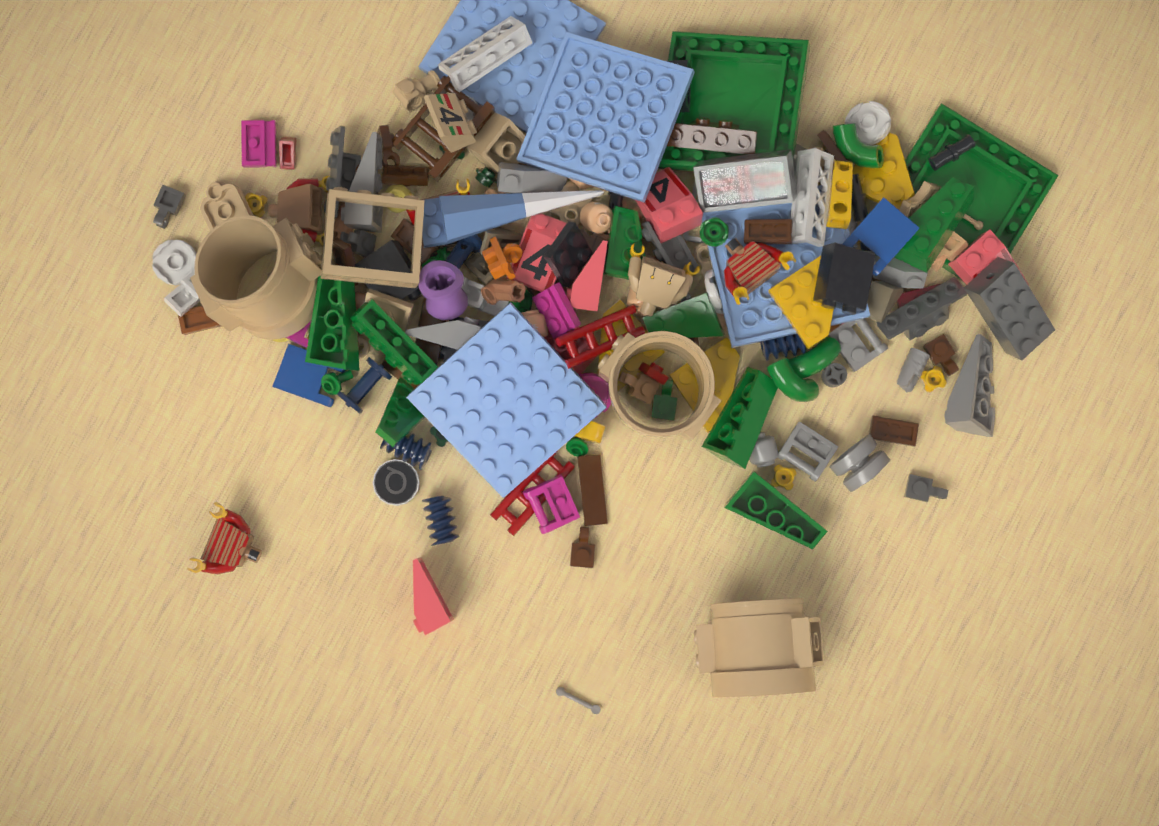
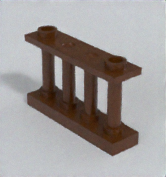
M444 75L438 82V89L434 94L455 93L459 100L464 99L467 108L473 112L474 118L472 121L477 130V133L474 134L475 137L494 114V106L488 101L484 105H478L462 91L458 92L455 90L449 76ZM425 103L404 130L400 129L395 134L393 145L398 151L403 145L429 165V175L436 182H439L466 147L452 153L440 139L437 130L425 121V118L430 114ZM418 127L444 148L443 151L445 153L440 159H435L410 139Z

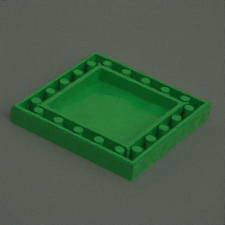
M672 31L668 61L688 60L695 72L691 81L690 112L679 113L675 123L690 124L699 117L709 118L710 122L719 123V120H731L733 124L739 125V129L757 131L755 154L791 149L794 162L810 52L809 40ZM666 146L658 168L665 169L670 167L672 170L694 171L693 167L700 160L749 154Z
M942 103L937 107L905 159L915 194L919 191L924 181L937 184L942 188L953 177L974 186V201L965 214L976 221H982L983 228L977 230L972 223L962 218L954 232L966 240L969 246L982 233L990 229L1005 245L1010 254L1059 176ZM967 134L973 138L976 145L974 148L960 155L959 159L955 162L950 161L936 171L932 169L928 162L929 157L944 150L947 144H954L964 138ZM946 258L942 268L960 278L948 265L951 261Z

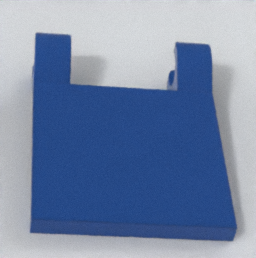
M883 197L842 245L853 247L860 240L880 259L874 265L872 274L878 276L918 231L919 227Z
M288 344L272 387L321 405L332 407L334 399L319 394L322 387L321 378L327 374L328 368L341 373L346 370L305 362L307 350Z

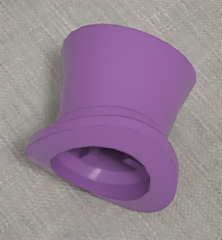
M432 261L422 268L419 275L418 286L422 295L426 298V309L429 314L440 320H451L459 317L468 305V297L462 289L464 284L463 274L451 263Z

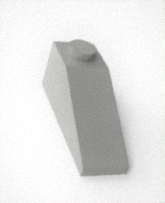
M499 162L497 188L500 192H561L566 185L567 177L551 173L547 170L530 165Z
M864 251L876 255L872 251ZM877 255L875 256L874 265L880 259ZM893 258L878 276L872 274V277L900 288H924L928 272L926 273Z
M465 317L464 320L407 329L405 333L412 337L458 350L483 326L478 325V320Z

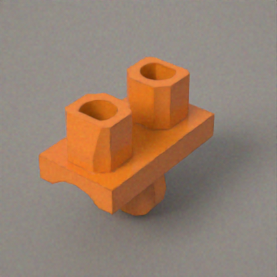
M496 236L490 239L492 246L482 251L483 257L488 264V269L495 280L504 275H507L509 280L516 276L510 263L518 262L522 257V249L518 244L510 243L502 249Z

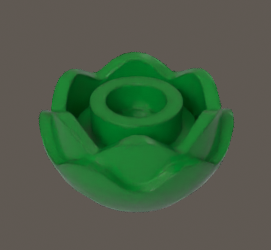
M717 217L705 220L700 227V238L708 246H720L728 239L729 227Z

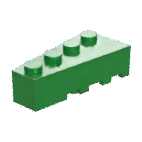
M954 177L949 180L909 217L919 229L894 258L927 273L973 203L974 186Z
M321 275L318 277L305 362L360 371L358 334L352 326L353 322L349 319L356 312L354 282L321 279Z
M747 367L701 447L723 461L746 469L778 389L773 380L760 370Z
M754 470L724 505L725 509L752 520L812 550L828 532Z

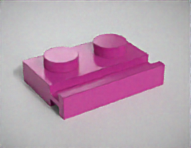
M275 120L241 121L243 168L277 167Z
M560 282L532 297L539 312L544 315L548 330L553 339L581 325Z

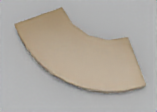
M924 181L919 191L913 197L903 200L899 211L909 218L938 192L941 186Z

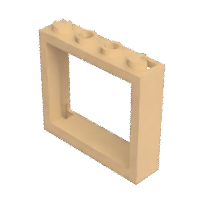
M335 187L333 190L329 189L326 204L321 279L416 288L419 284L425 200H418V197L410 195L404 198L395 197L392 193L374 195L368 190L349 192L348 189L343 187ZM336 201L415 210L411 273L331 265Z

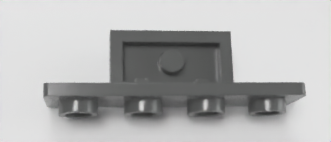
M339 126L332 131L330 136V145H333L332 154H330L328 159V167L331 170L330 177L326 181L327 191L329 189L333 190L335 187H343L349 191L356 175V167L361 162V155L343 152L345 126ZM327 200L324 204V213H326ZM336 201L335 218L338 216L339 201Z
M647 221L642 224L644 229L641 232L647 242L651 241L655 247L653 253L659 262L663 261L665 264L682 270L687 263L691 262L689 270L694 272L698 264L681 235L660 243L650 223ZM689 292L687 296L681 299V302L692 298Z
M953 277L888 314L882 323L877 322V326L888 340L904 332L909 341L915 337H921L929 329L942 325L949 318L948 306L965 297L967 292L957 278Z

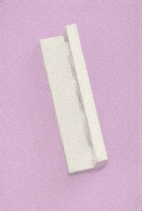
M510 16L439 63L438 67L450 77L455 90L461 92L531 45L532 41L526 25Z
M817 148L798 151L795 180L798 196L792 203L790 219L793 221L792 244L806 242L817 247L824 246L834 156ZM821 158L825 160L824 170L820 166ZM819 180H820V183H821V185H822V192H821V193L819 192V190H818V188H817V186H818V181H819ZM815 204H818L820 208L818 216L815 212ZM814 226L817 230V238L812 237Z

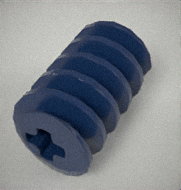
M798 334L760 342L766 361H769L770 354H773L775 359H778L779 352H782L784 358H787L788 351L791 350L793 356H796L797 349H800L802 354H804L807 348Z
M414 433L409 437L405 436L394 447L384 439L380 446V449L387 445V453H391L395 449L394 456L396 458L403 454L402 460L404 462L411 458V466L413 467L420 462L419 470L425 467L432 453V450H430L431 442L423 446L422 437L415 442Z
M437 496L422 500V502L429 503V505L423 508L424 511L431 512L425 519L433 521L432 524L427 526V529L435 530L434 533L429 535V538L437 540L431 546L453 542L459 537V534L452 533L457 528V525L450 524L455 519V516L448 515L454 509L451 506H446L452 500L450 497Z

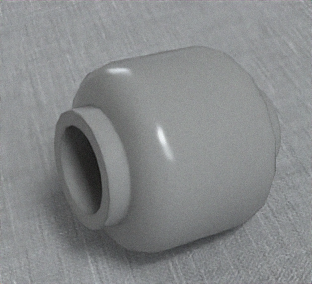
M760 432L749 459L750 463L757 465L758 468L774 464L775 459L779 456L775 438L770 435L765 436V432Z

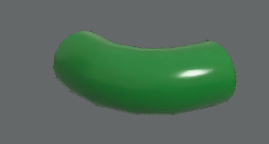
M856 123L833 125L836 145L847 160L859 167L875 169L883 166L884 154L881 145H867L863 143L857 135Z
M826 337L808 352L788 360L795 373L804 379L829 366L840 354L841 345L835 338Z
M788 358L779 360L766 367L775 385L790 399L797 402H809L818 397V384L813 379L800 378L793 370Z

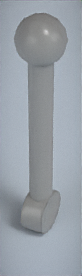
M563 687L556 689L558 696H565L591 709L593 714L600 713L599 705H591L566 692Z

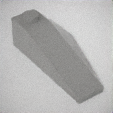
M372 132L349 192L368 190L371 191V194L378 195V192L383 189L381 175L378 174V169L381 170L382 137L377 132ZM345 202V207L341 209V220L344 221L347 227L382 233V206Z
M981 334L976 335L948 399L947 410L944 416L945 423L956 431L993 437L995 407H991L990 394H994V386H991L989 373L993 371L992 343Z

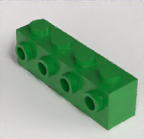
M373 299L366 301L349 318L353 322V328L360 334L364 333L370 339L368 341L375 350H381L386 355L385 360L392 367H397L402 372L401 376L409 384H422L438 368Z

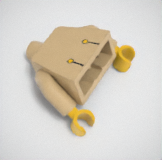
M634 244L631 246L630 254L632 258H630L628 277L631 289L636 292V299L643 301L640 309L641 313L653 316L657 306L667 309L670 304H676L687 296L694 280L692 276L700 271L699 266L694 269V272H691L689 270L691 262H689L682 270L643 256L645 251L643 245L640 253L634 252Z

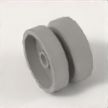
M870 434L850 447L829 466L836 476L844 475L851 470L843 481V484L850 492L873 479L891 460L884 451H877L870 457L868 456L877 445Z

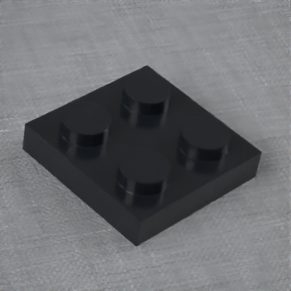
M568 221L543 257L561 286L569 288L593 252L577 224Z

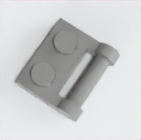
M864 318L846 322L828 335V337L835 338L840 343V354L853 372H856L888 349L885 343L882 344ZM857 323L875 350L869 352L851 326Z
M799 421L779 450L778 458L790 462L810 475L809 478L816 482L839 446ZM794 446L819 462L816 468L789 451L790 448Z

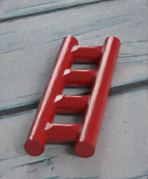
M632 304L556 338V344L559 347L566 345L571 357L565 360L568 369L612 349L613 344L619 337L616 335L612 325L614 322L623 320L627 330L626 333L622 334L623 337L627 333L635 338L645 334V329L642 326L635 328L631 315L637 312L636 307ZM604 328L609 341L598 345L593 332ZM585 336L590 349L579 354L574 340Z
M558 451L508 493L490 514L496 521L500 516L511 524L507 531L513 536L534 514L529 499L525 498L523 491L532 481L536 485L545 482L539 475L540 471L548 464L557 472L555 477L561 474L563 479H565L575 468L570 461L563 466L554 458ZM544 493L537 496L542 505L546 501ZM516 498L527 507L518 518L508 510V507Z

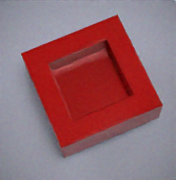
M642 362L638 368L642 373L665 385L669 378L662 373L664 368L654 362L650 365Z

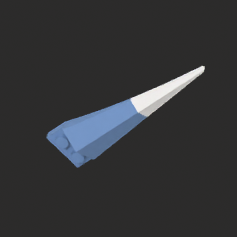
M604 191L456 195L426 199L424 201L422 231L423 246L427 248L447 245L520 219L601 196Z

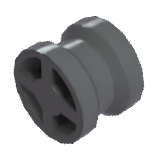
M840 363L830 364L822 371V381L828 387H838L846 381L847 370Z

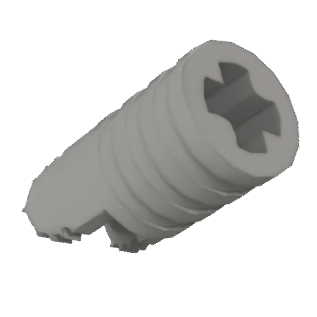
M910 348L897 380V384L906 393L914 389L930 357L927 353L916 348Z

